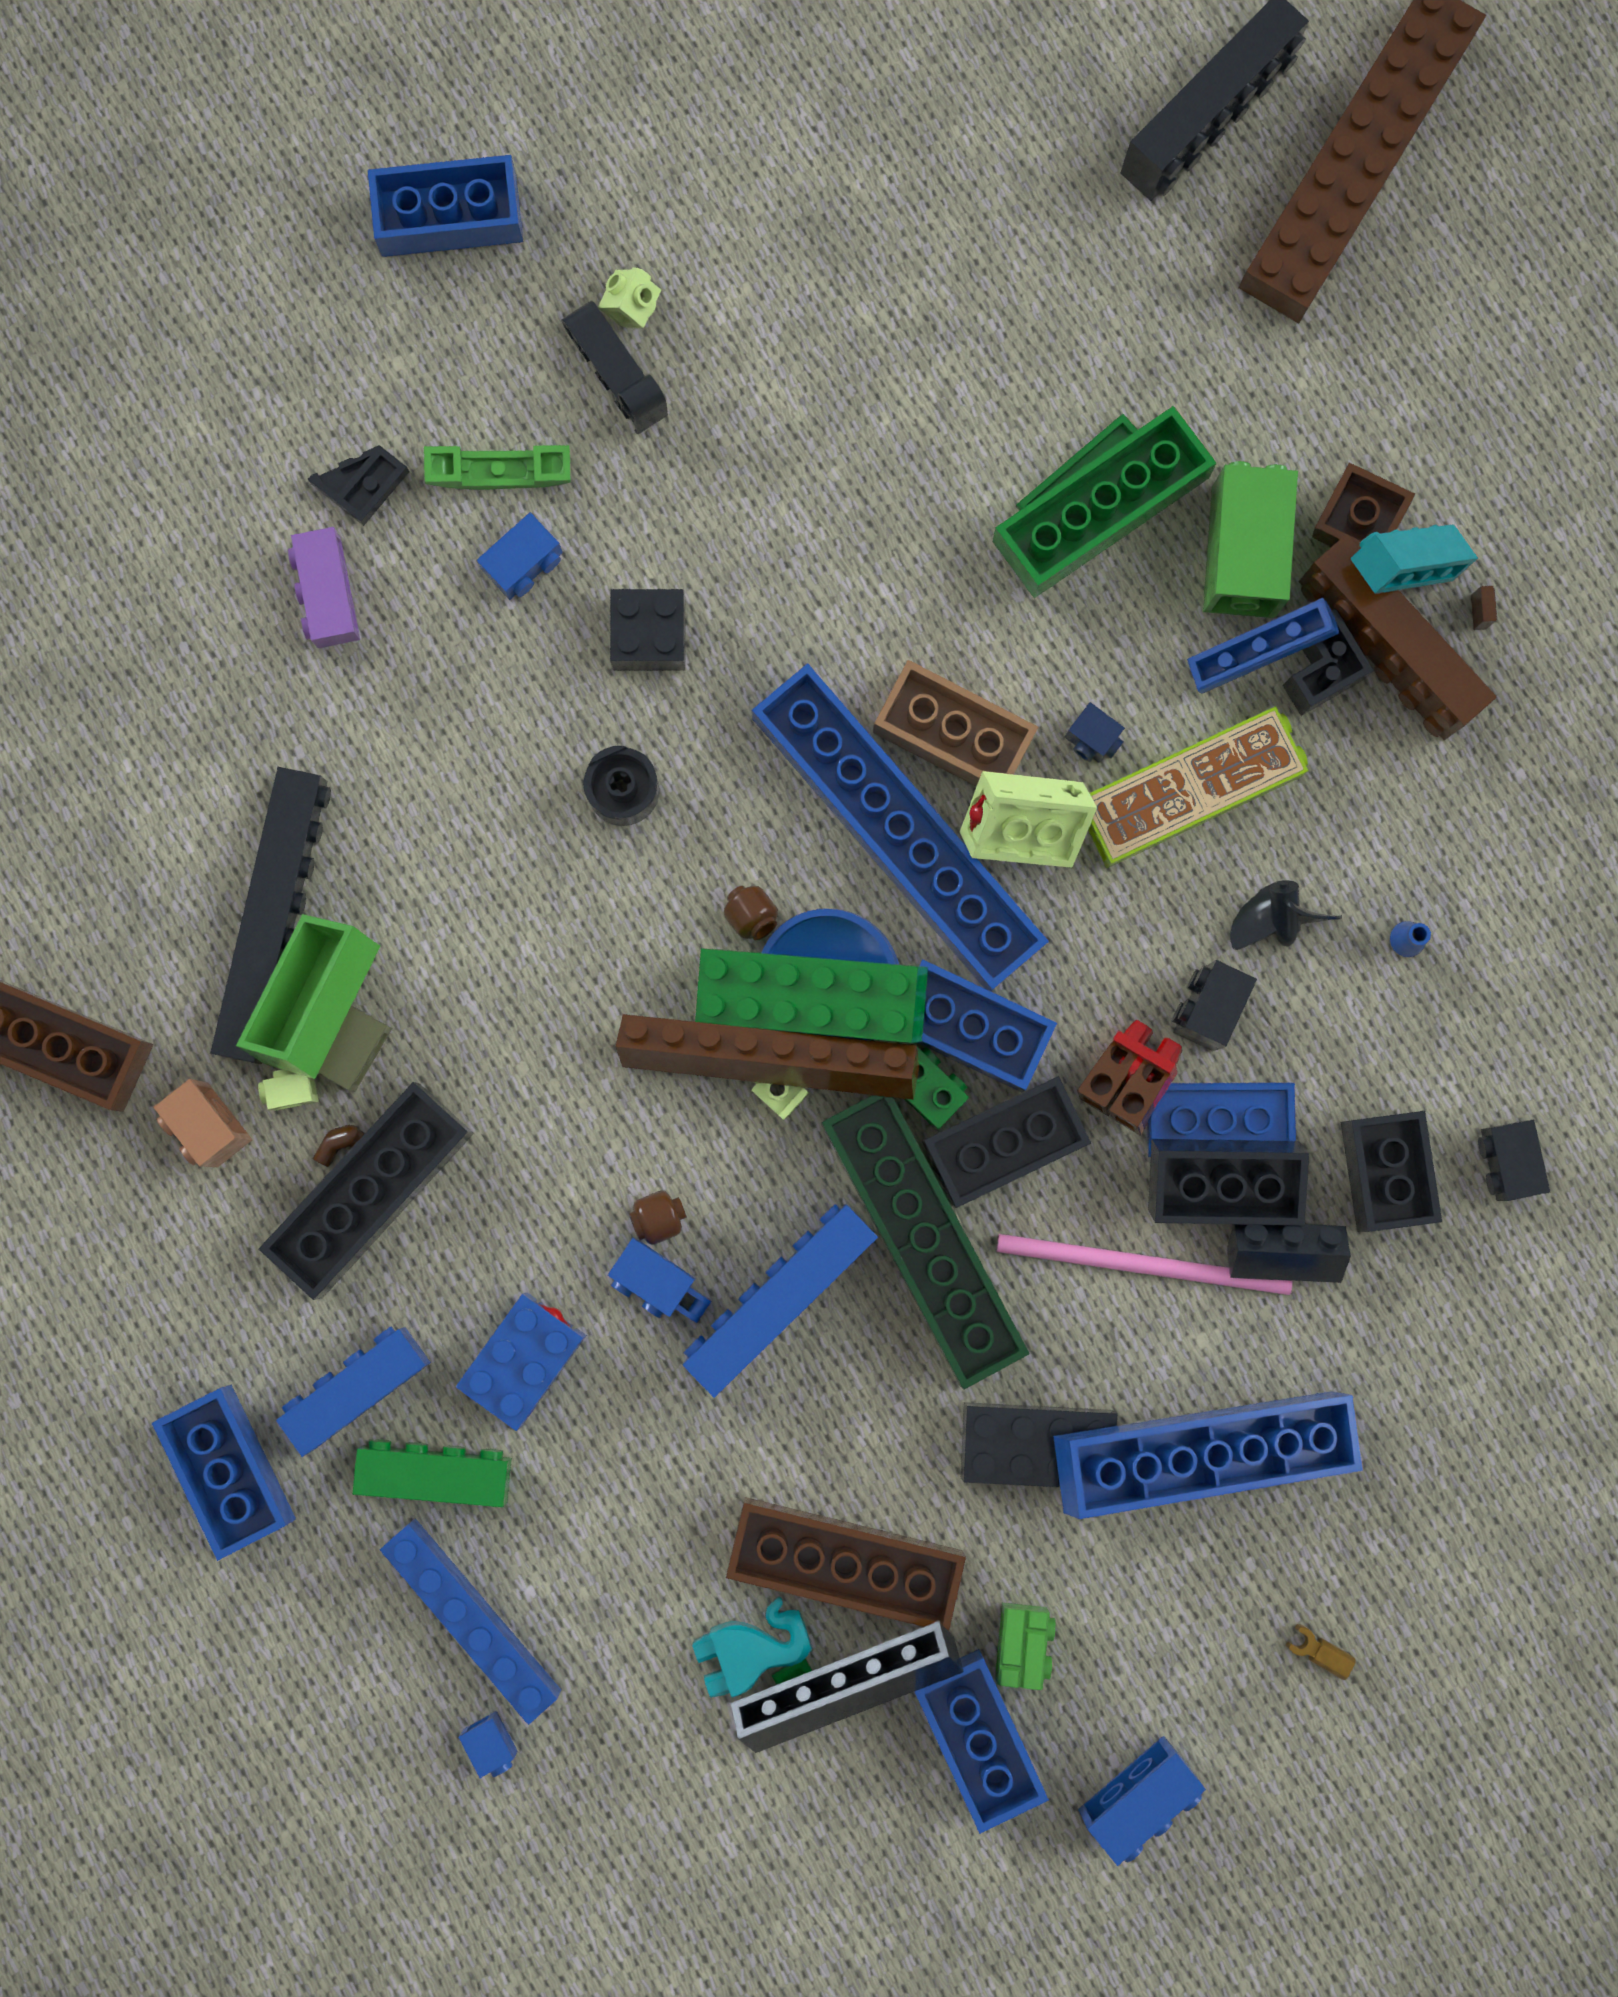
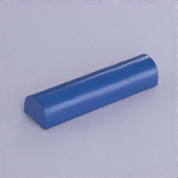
M1321 598L1192 656L1187 661L1197 690L1203 694L1339 634V630L1329 605Z

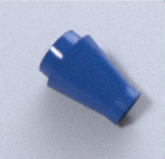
M1404 921L1392 929L1390 943L1397 954L1403 957H1414L1423 951L1426 943L1430 940L1431 931L1425 924ZM1413 932L1416 934V935H1415L1416 940L1413 938V935H1412Z

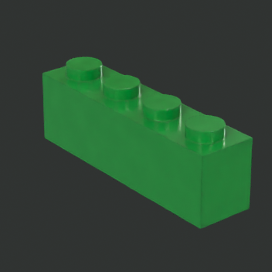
M369 1439L368 1445L357 1448L352 1495L504 1507L508 1503L512 1458L503 1457V1450L481 1449L480 1455L465 1454L466 1447L448 1445L443 1446V1452L428 1451L429 1444L417 1442L406 1443V1448L404 1449L391 1447V1441L382 1439Z

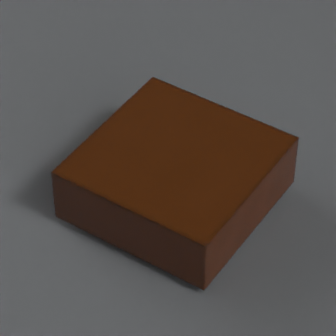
M1480 586L1471 594L1473 630H1486L1497 620L1494 586Z

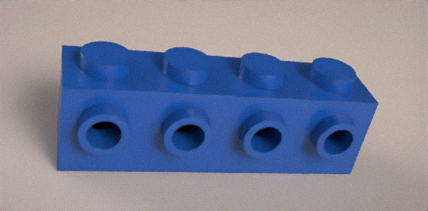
M392 1326L373 1339L376 1346L366 1354L362 1349L358 1350L343 1361L346 1367L335 1377L332 1372L327 1373L312 1384L316 1391L305 1399L299 1394L282 1407L285 1414L279 1417L276 1422L301 1457L314 1451L431 1363L406 1327L396 1331Z

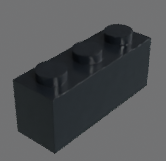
M1233 1224L1227 1245L1230 1278L1342 1283L1351 1257L1346 1226Z

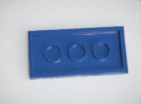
M1170 1083L1166 1093L1160 1099L1147 1121L1148 1157H1151L1152 1139L1296 1141L1295 1083Z

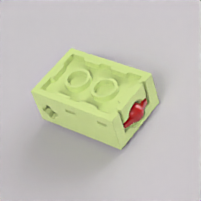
M982 771L960 834L972 858L1072 868L1097 806L1083 782Z

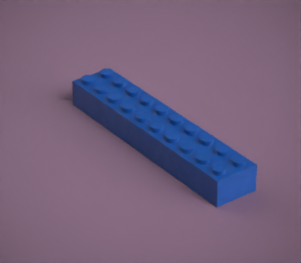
M808 663L752 709V720L985 989L989 991L995 989L1049 942L981 862L971 857L962 840Z

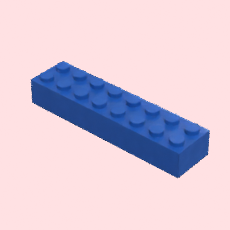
M1333 1391L1054 1436L1063 1513L1077 1519L1363 1471L1353 1396Z

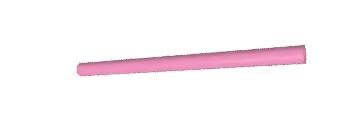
M998 1234L996 1252L1284 1295H1290L1292 1290V1281L1230 1278L1228 1267Z

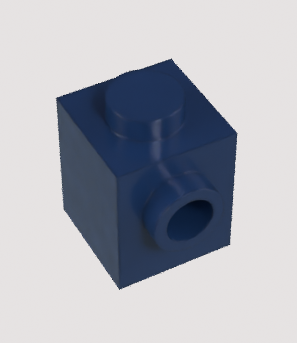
M1089 702L1064 738L1075 745L1073 750L1082 759L1088 762L1094 759L1099 763L1105 755L1111 759L1124 741L1119 736L1125 727Z

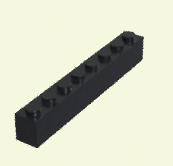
M277 767L210 1054L262 1065L261 1061L241 1050L236 1045L295 930L296 915H302L305 909L306 894L302 893L305 879H310L313 874L315 861L310 855L313 843L318 844L322 836L323 824L318 822L321 808L326 809L328 807L331 797V788L327 787L328 781L321 775Z

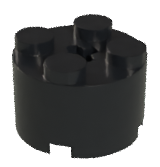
M618 745L601 750L591 759L585 772L583 788L590 806L601 819L612 825L628 826L644 820L651 814L658 803L660 788L654 766L645 754L626 746ZM623 780L625 784H628V790L621 793L617 789L616 782Z

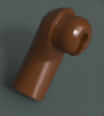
M350 1124L332 1129L325 1135L312 1159L329 1167L339 1149L349 1146L352 1148L365 1133L358 1130L357 1126Z

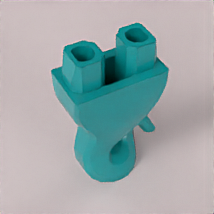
M780 1596L767 1607L765 1617L768 1624L776 1629L788 1630L791 1638L787 1642L776 1639L754 1625L740 1621L724 1622L711 1627L710 1633L694 1640L692 1647L698 1663L718 1657L721 1666L720 1670L704 1675L709 1697L724 1696L729 1693L731 1698L736 1697L751 1689L761 1674L767 1669L793 1666L802 1662L813 1648L800 1610L778 1611L783 1605V1599Z

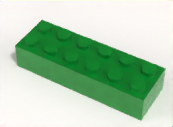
M1172 406L995 527L992 542L1035 599L1208 480L1215 468L1216 461L1177 409Z
M701 948L695 1022L907 1043L921 1042L928 967Z

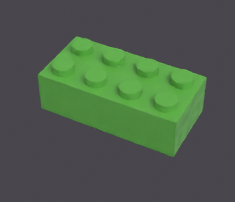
M302 914L236 1046L266 1065L315 1079L373 963L380 945L352 925Z

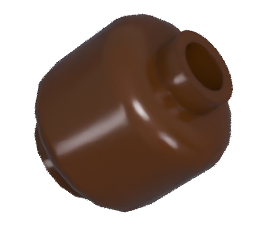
M739 886L727 896L728 902L724 908V916L736 933L743 939L753 938L755 941L763 939L777 926L778 908L759 886H749L747 888Z
M664 1190L636 1200L633 1204L634 1211L629 1213L639 1241L645 1239L651 1245L679 1235L682 1230L680 1220L687 1218L679 1197L672 1199L669 1193Z

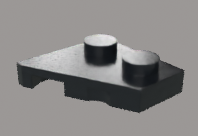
M378 445L364 451L360 457L349 458L337 463L339 467L321 475H318V473L311 475L308 481L364 526L410 471L407 466Z

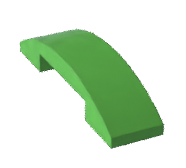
M569 445L533 446V450L461 451L460 446H424L425 484L469 490L540 488L571 483Z

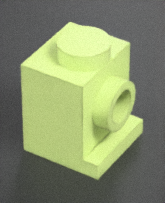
M282 1069L274 1071L273 1078L263 1080V1082L258 1084L260 1100L262 1104H267L268 1110L276 1111L319 1102L314 1078Z
M754 1082L756 1085L752 1089L783 1120L809 1095V1092L803 1087L784 1085V1093L780 1096H774L770 1092L772 1084Z

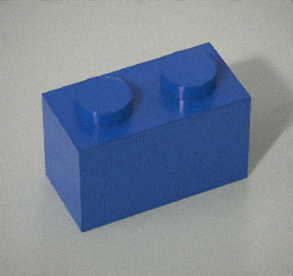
M529 512L476 561L486 576L511 600L515 595L522 597L529 592L534 585L533 579L542 571L545 573L552 571L561 561L559 556L563 552L560 543Z

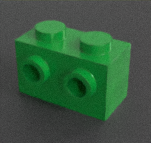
M917 1047L919 1071L914 1100H904L937 1131L968 1100L969 1096L964 1093L968 1087L954 1073L947 1076L937 1066L941 1061L927 1047L922 1051Z

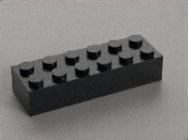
M1269 0L1130 141L1120 174L1150 201L1159 193L1165 196L1178 181L1175 176L1183 168L1187 172L1190 171L1202 156L1200 151L1207 144L1210 147L1215 146L1226 132L1224 127L1231 120L1237 123L1246 114L1250 107L1248 102L1255 95L1259 99L1262 98L1273 85L1274 81L1272 78L1279 71L1284 75L1294 65L1298 58L1295 53L1306 40L1303 34L1309 20L1287 0Z
M412 1082L258 1250L312 1300L322 1299L471 1138L474 1132L419 1083Z

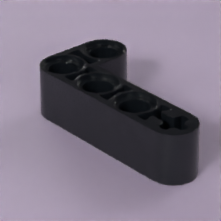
M589 301L561 319L566 332L587 362L591 361L596 369L595 374L605 389L612 391L616 398L614 402L624 417L632 420L636 428L634 430L636 434L639 435L668 416L666 399L660 387L650 374L646 376L643 374L593 301Z

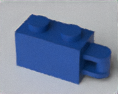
M635 1237L631 1239L608 1273V1276L614 1280L611 1284L614 1289L627 1297H630L632 1293L645 1300L642 1307L658 1318H661L663 1313L670 1317L676 1309L690 1320L698 1323L712 1302L709 1298L691 1287L696 1279L695 1277ZM687 1292L696 1298L689 1309L679 1304Z

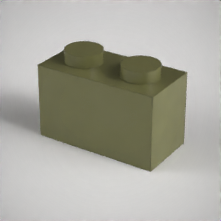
M351 1005L318 1073L345 1089L356 1092L393 1028Z

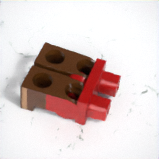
M1135 1020L1124 1033L1118 1030L1113 1038V1042L1104 1051L1078 1088L1077 1093L1082 1101L1106 1116L1111 1114L1113 1120L1141 1136L1148 1124L1149 1117L1166 1093L1170 1083L1178 1074L1176 1064L1183 1050L1180 1044L1166 1037L1156 1052L1146 1047L1145 1045L1152 1036L1153 1030L1139 1020Z

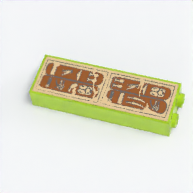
M1275 706L1089 793L1097 806V810L1088 832L1106 869L1297 780L1308 772L1306 767L1308 759L1302 747L1296 746L1290 735L1292 727L1287 716L1284 713L1280 714Z

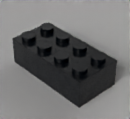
M1057 1076L923 1140L922 1143L953 1208H958L1091 1144V1141L1060 1077Z
M1152 1139L1148 1211L1155 1223L1305 1225L1309 1152L1300 1141Z
M964 1402L960 1478L964 1483L1060 1487L1054 1436L1117 1426L1118 1413L1108 1409Z

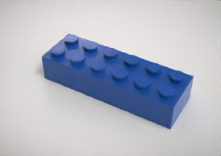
M834 1204L819 1219L823 1226L814 1235L809 1230L805 1232L792 1245L796 1252L787 1261L781 1256L765 1272L770 1278L761 1287L754 1282L739 1297L738 1300L742 1305L734 1313L727 1309L712 1323L711 1327L715 1330L714 1333L707 1339L700 1335L683 1352L688 1358L682 1365L713 1398L878 1238L847 1204L841 1209Z

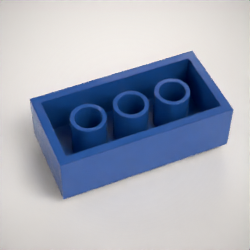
M511 155L367 170L374 239L382 257L524 242L517 175Z
M922 959L919 966L928 967L922 1041L916 1043L1019 1092L1026 1091L1057 1023Z
M232 1384L221 1387L152 1422L154 1430L217 1561L296 1520Z
M980 1649L960 1658L964 1670L963 1673L914 1692L977 1830L981 1834L1049 1801L983 1655Z

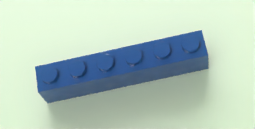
M416 1518L379 1549L528 1725L558 1699L561 1688Z

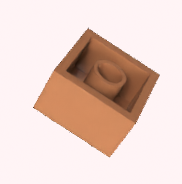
M188 1079L153 1107L160 1115L156 1119L160 1127L169 1136L174 1134L183 1145L179 1148L180 1152L193 1166L198 1164L200 1167L218 1168L253 1140L208 1082Z

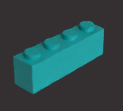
M1435 524L1428 528L1419 529L1414 527L1404 531L1396 529L1389 533L1381 534L1374 532L1361 541L1359 544L1361 549L1350 558L1375 594L1452 582L1478 559L1454 524L1444 526Z

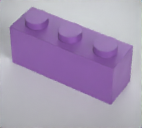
M334 527L291 535L293 548L288 549V556L292 569L298 570L300 582L295 583V592L299 604H304L306 617L301 618L305 638L307 640L311 639L317 648L360 640L340 535Z

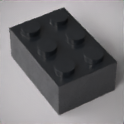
M1425 1111L1340 1122L1357 1232H1373L1442 1222Z

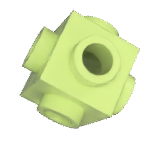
M633 267L630 270H615L606 283V291L598 308L620 326L625 328H644L648 318L656 308V301L661 289L650 281L651 276L642 269Z

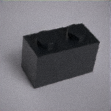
M1534 1119L1481 1129L1482 1137L1478 1138V1148L1482 1158L1488 1160L1490 1173L1486 1174V1184L1490 1194L1496 1196V1201H1511L1551 1193Z

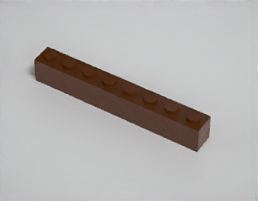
M627 1014L622 1016L615 1045L622 1067L912 1100H914L919 1071L916 1045Z

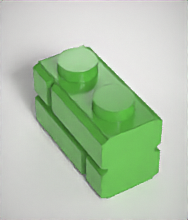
M1002 1602L995 1669L997 1685L1043 1690L1044 1679L1050 1680L1052 1657L1046 1656L1047 1641H1054L1056 1622L1055 1618H1050V1612L1047 1607Z

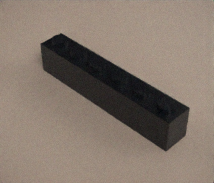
M938 1621L732 1702L731 1708L738 1740L755 1753H758L961 1674L964 1670L955 1638Z

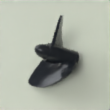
M1290 880L1277 881L1261 889L1240 909L1230 930L1231 945L1234 950H1240L1275 933L1280 944L1288 947L1295 942L1297 933L1301 930V924L1342 919V915H1325L1301 908L1298 883Z

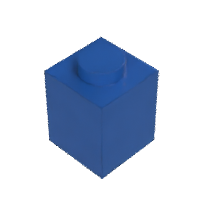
M497 1711L462 1730L458 1738L479 1778L491 1773L492 1777H496L513 1766L511 1761L514 1760L518 1751Z

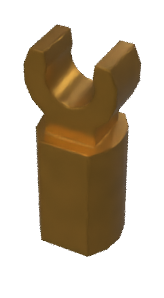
M1297 1624L1295 1628L1304 1634L1305 1641L1300 1646L1287 1641V1648L1298 1656L1310 1655L1309 1660L1336 1677L1346 1680L1355 1666V1657L1323 1638H1319L1318 1641L1315 1640V1636L1310 1629L1304 1625Z

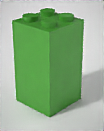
M1235 461L1229 463V465H1224L1211 488L1203 612L1275 618L1290 600L1298 471L1287 470L1286 466L1279 464L1268 465L1265 468L1251 467L1250 463L1244 461Z

